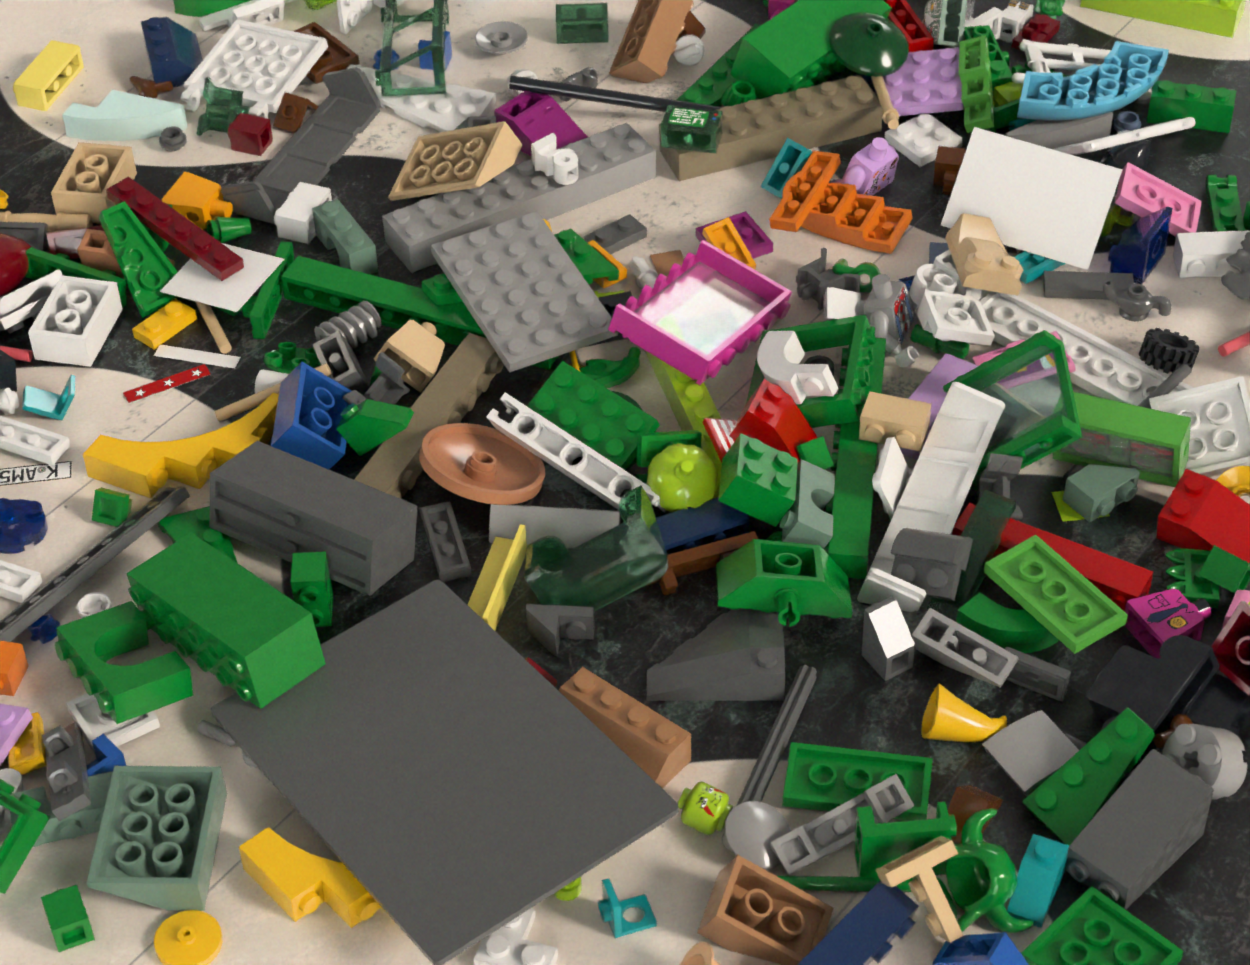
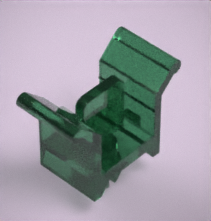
M206 77L203 97L207 100L205 113L199 116L197 135L201 136L202 133L208 130L227 133L230 123L240 113L248 114L250 108L247 106L242 107L243 91L216 87L211 82L210 77Z

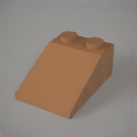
M737 855L718 873L697 933L729 951L781 965H798L824 938L834 907Z

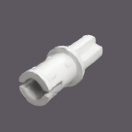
M632 257V261L629 262V268L636 277L637 286L643 289L645 285H648L653 290L658 274L655 270L650 269L643 257Z

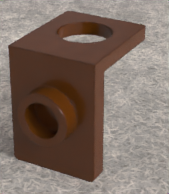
M285 92L273 126L295 134L302 124L307 108L316 110L319 106L309 99Z

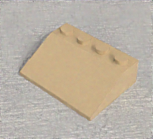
M505 121L418 136L388 198L394 201L478 188L513 166L522 143Z

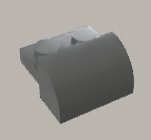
M903 528L897 534L892 545L891 554L895 558L891 575L922 588L926 591L925 597L955 601L961 571L966 572L973 539L965 536Z

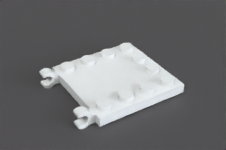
M236 20L183 84L185 91L181 94L180 99L188 101L184 106L185 111L195 112L199 107L200 98L203 96L251 107L248 114L267 118L269 112L277 113L284 93L291 94L327 49L326 38Z

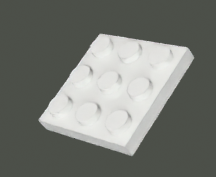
M1243 376L1149 398L1151 409L1191 418L1189 455L1185 469L1212 477L1221 475L1233 467L1250 466V400Z

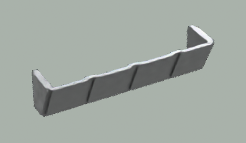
M355 67L326 73L322 79L330 93L329 96L256 178L250 182L225 185L221 189L226 202L232 203L233 213L275 224L274 215L276 210L283 205L289 193L293 192L299 182L318 185L330 171L329 167L335 164L355 142L357 134L362 133L380 112V100L366 74L361 69Z

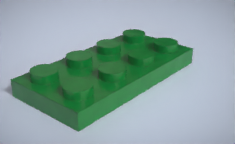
M564 361L559 364L527 405L528 408L624 470L628 468L637 456V433L655 432L660 426L657 419Z
M791 742L782 806L829 812L862 794L867 789L897 774L914 807L893 819L904 821L926 820L933 758Z

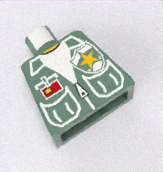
M930 0L926 2L922 23L933 36L934 44L959 47L960 41H963L967 0Z

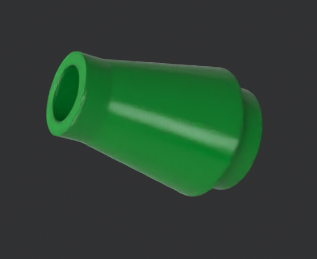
M214 216L213 220L207 221V232L220 243H225L251 234V224L249 218Z

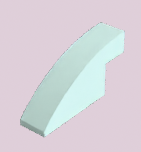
M111 90L97 108L72 103L62 114L67 137L84 140H139L159 137L161 132L168 127H179L182 130L188 127L183 104L117 90Z

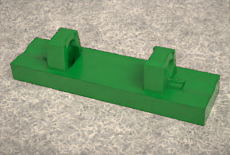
M280 242L275 257L283 258L284 260L265 280L258 296H251L242 306L243 316L250 318V323L253 327L252 334L255 339H265L283 296L281 276L295 260L292 242Z
M32 247L26 250L29 262L27 278L37 280L56 270H61L63 276L117 282L122 308L127 305L125 293L126 279L117 277L115 271L109 269L100 271L70 261V257L62 253L53 255Z

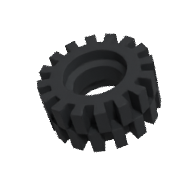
M1151 328L1146 332L1139 356L1148 366L1153 365L1154 369H1162L1164 373L1168 374L1169 372L1173 373L1182 364L1188 365L1192 371L1200 349L1198 345H1195V341L1188 340L1189 337L1185 335L1180 336V333L1176 331L1172 333L1169 329L1162 331L1160 328H1155V330Z

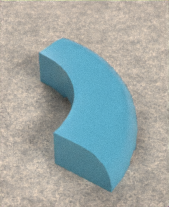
M1115 41L1111 52L1104 58V62L1101 65L1094 64L1076 70V74L1063 77L1061 72L1041 73L1026 71L1017 118L1033 120L1084 119L1110 113L1125 107L1142 96L1155 84L1166 64L1169 49Z

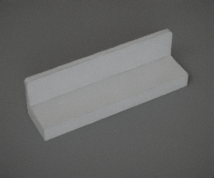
M491 504L489 542L493 543L495 537L514 540L519 525L522 524L526 527V541L529 546L615 551L614 532L618 531L619 525L622 524V511Z

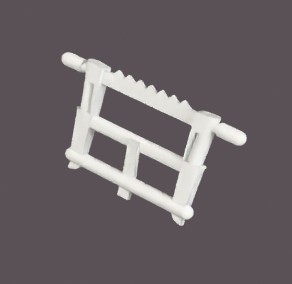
M1023 39L1020 43V49L1025 51L1028 67L1033 72L1051 73L1049 69L1068 71L1083 69L1094 65L1092 63H1084L1083 58L1104 60L1111 52V50L1079 47L1078 44L1070 43L1068 45L1032 42ZM1042 53L1070 56L1073 61L1046 59ZM1014 73L1012 75L1014 83H1024L1025 73ZM1152 87L1138 99L1146 100L1149 97L1151 98Z
M1186 117L1132 131L1124 130L1117 132L1118 134L1067 145L1053 150L1074 156L1189 129L1194 127L1195 119L1193 117Z

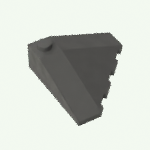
M740 608L737 610L732 609L728 613L720 615L708 624L704 631L694 638H689L673 650L672 655L660 664L656 663L647 670V701H784L783 625L778 621V612L766 613L760 610Z

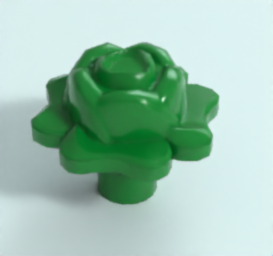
M1036 0L1034 11L1056 19V15L1061 16L1063 14L1062 8L1065 0Z

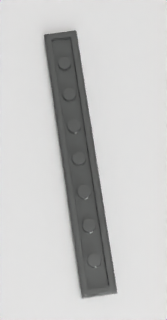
M167 487L3 618L0 621V641L11 642L189 498L190 495L186 488Z

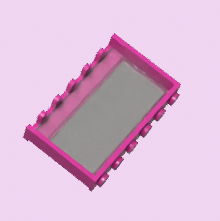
M702 240L696 256L689 252L683 261L682 267L674 263L668 277L660 274L655 281L653 290L652 287L645 285L640 293L638 302L635 297L631 296L625 306L620 303L616 305L608 330L612 333L620 332L623 334L622 337L630 338L632 343L690 378L697 379L696 383L701 385L709 377L714 378L723 365L728 366L737 353L742 354L751 341L756 342L762 335V331L770 330L777 319L782 320L787 315L791 306L788 301L792 291L707 241Z

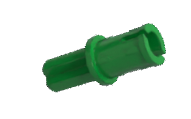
M916 324L912 329L910 340L913 343L931 348L936 354L942 352L964 359L969 353L970 345L966 342L942 341L934 338L933 334L923 330L920 324Z

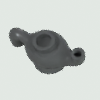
M1103 281L1104 294L1120 307L1119 313L1124 319L1135 322L1142 321L1148 317L1149 311L1153 308L1158 309V313L1162 316L1170 315V300L1163 296H1153L1144 285L1132 284L1126 289L1115 290L1113 288V281Z

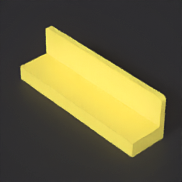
M522 524L519 525L514 540L495 537L467 604L494 631H496L527 553L526 527Z

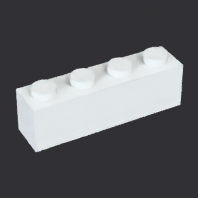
M1250 231L1177 233L1173 258L1179 278L1224 276L1228 271L1241 274L1238 269L1228 264L1226 258L1236 254L1238 249H1243L1241 241L1245 239V234Z

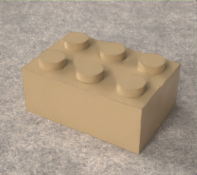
M78 142L51 192L56 215L58 212H63V214H90L93 223L101 224L99 220L101 211L116 205L107 198L106 189L127 177L134 180L137 174L132 147Z

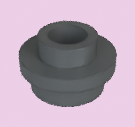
M168 127L161 132L159 142L162 148L169 151H177L187 143V138L179 127Z

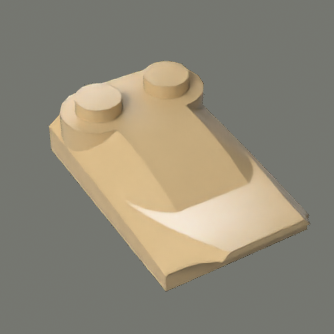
M965 213L961 214L954 226L947 232L945 239L962 286L1018 296L1022 287L1020 277L1023 267L1016 258L1008 255L991 218Z

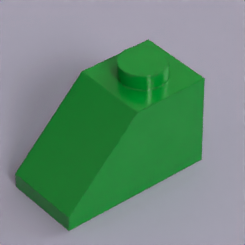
M366 399L358 405L352 403L347 406L340 414L342 418L336 429L355 452L361 456L406 429L414 412L408 407Z

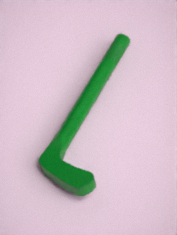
M777 875V877L804 891L869 892L880 881L879 877ZM936 877L957 921L958 912L944 882ZM910 878L896 886L903 892H912L909 882L913 879Z

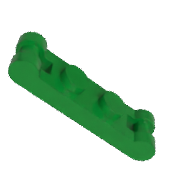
M1207 174L1206 193L1213 232L1247 231L1244 228L1238 196L1237 176L1227 175L1226 178L1217 177V175Z

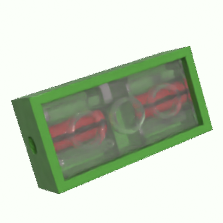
M1073 392L1082 438L1053 452V459L1085 467L1089 464L1136 468L1140 472L1139 479L1171 487L1177 485L1188 462L1190 417ZM1061 397L1055 414L1064 408L1063 397Z

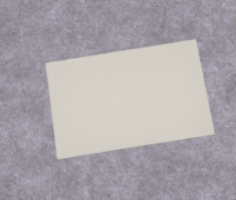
M974 127L941 226L952 228L963 213L991 218L1003 245L1088 270L1122 169Z

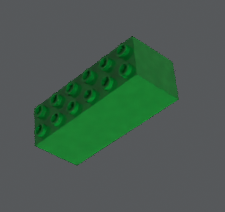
M799 0L743 37L730 75L736 80L743 79L752 83L756 89L758 99L823 84L835 72L840 73L846 68L834 56L830 48L829 37L836 21L848 14L859 12L874 13L888 19L892 7L883 0Z
M192 532L126 573L131 586L128 588V592L137 604L138 609L146 617L147 630H153L165 644L170 643L175 646L183 657L193 659L202 671H209L216 676L223 686H230L242 700L246 702L249 700L260 709L326 664L310 611Z

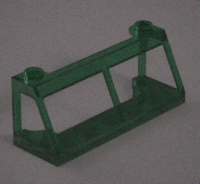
M386 0L385 7H381V22L384 23L380 70H375L376 86H381L382 96L446 94L445 40L446 24H449L448 0H434V6L419 15H398L397 0ZM433 21L432 43L391 64L393 34L415 22ZM403 22L394 27V23ZM432 51L435 87L392 88L391 70Z

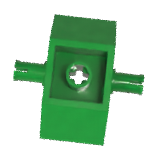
M782 535L775 536L772 541L753 539L716 564L717 602L720 607H727L733 610L740 608L754 609L766 613L776 611L778 612V621L783 626H786V618H789V627L796 625L800 620V616L807 614L827 616L833 619L840 617L852 618L853 612L848 576L820 545L782 542Z

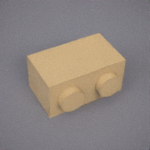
M869 391L860 416L859 439L885 444L887 438L894 437L900 448L921 452L930 427L931 403Z

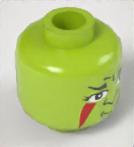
M698 782L692 790L686 787L678 801V806L682 809V823L706 835H711L716 830L721 832L725 826L728 814L733 809V806L729 804V796L726 792L705 782Z

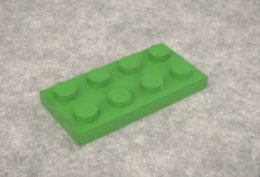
M1037 535L985 563L984 573L1074 654L1124 626L1127 622L1128 614Z

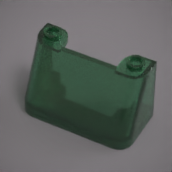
M642 485L627 492L620 499L619 512L624 520L623 523L569 551L564 542L555 536H545L528 544L524 578L542 605L594 607L595 612L659 579L666 573L668 569L667 551L650 498Z

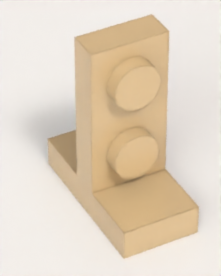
M940 836L876 869L881 883L891 888L912 878L913 880L909 882L910 889L919 903L923 901L929 913L925 916V921L935 937L939 935L940 938L951 943L962 937L963 933L932 867L957 855L958 852L951 839Z

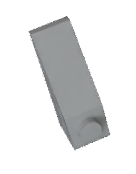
M932 608L928 609L911 635L916 650L944 666L1000 688L1019 660L1016 655Z

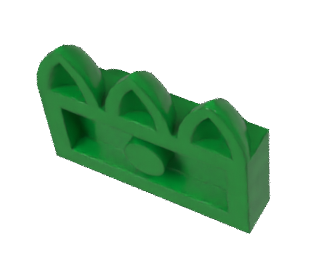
M1175 549L1166 553V557L1177 565L1166 570V574L1177 581L1166 586V590H1179L1190 603L1203 598L1208 602L1210 608L1218 609L1220 600L1219 585L1199 574L1211 551Z

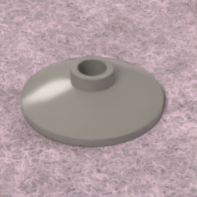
M500 21L480 28L475 38L476 44L482 50L494 54H505L522 48L526 44L528 36L527 31L521 25Z

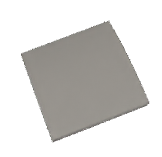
M1042 710L1010 724L982 744L987 753L1027 797L1079 751Z

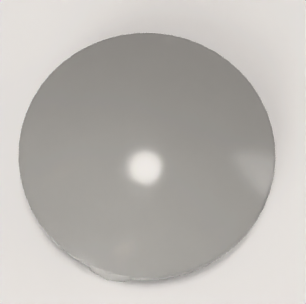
M747 801L735 806L728 814L722 842L736 856L739 855L769 871L771 868L781 864L770 842L791 831V828L785 817L774 807L759 801Z

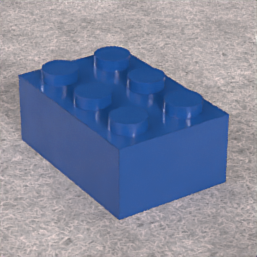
M301 362L280 384L271 446L329 470L345 455L346 440L336 428L342 418L341 412L349 406L343 400V396L351 392V390L306 363Z

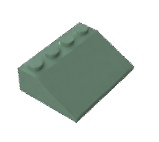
M114 766L86 882L87 886L165 910L204 911L227 798V790L221 767Z

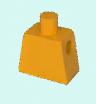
M184 172L161 199L167 205H172L174 210L203 230L207 229L208 220H213L214 216L230 217L233 210L232 203L223 200L222 188L218 183L189 172Z

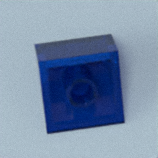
M1164 207L1136 220L1129 230L1125 229L1119 244L1113 245L1109 252L1108 261L1111 262L1109 273H1133L1134 283L1143 284L1165 255L1173 208Z

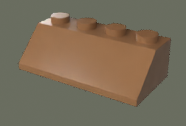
M638 0L609 74L614 77L642 83H650L656 79H661L668 70V60L677 47L675 44L676 40L685 27V17L693 7L694 2L692 0Z
M584 667L560 687L559 692L662 789L691 761V733Z

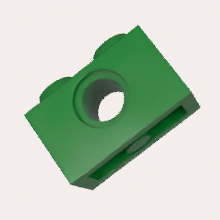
M326 551L293 553L291 588L294 601L311 612L315 627L332 626L333 593Z

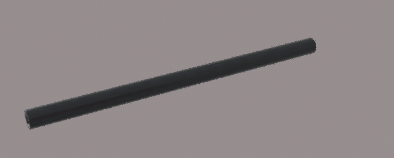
M512 75L510 76L509 89L666 113H670L673 107L706 111L723 108Z

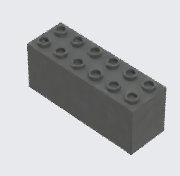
M260 441L254 442L210 473L209 527L289 562H292L293 553L326 551L330 579L369 596L414 560L417 505Z

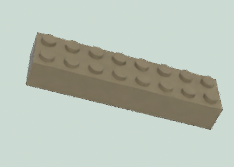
M850 76L845 79L825 82L820 85L800 88L796 91L775 94L771 97L750 100L746 103L710 111V117L705 128L667 124V122L659 123V150L677 179L683 181L775 158L778 156L787 138L807 149L880 132L883 110L878 97L862 76Z

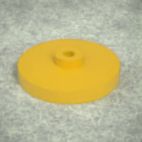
M186 910L173 914L161 923L154 936L156 955L163 965H207L218 955L223 942L221 928L217 920L210 914L198 910Z

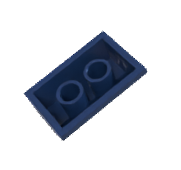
M152 17L141 21L153 80L156 83L171 81L173 87L183 86L185 81L203 61L196 34L168 17Z

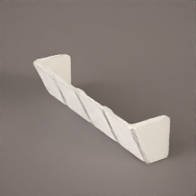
M952 382L857 597L859 602L873 604L893 596L901 610L908 612L919 610L926 596V591L891 575L895 558L891 554L894 540L903 528L951 534L995 427L1005 408L1004 402L962 383Z

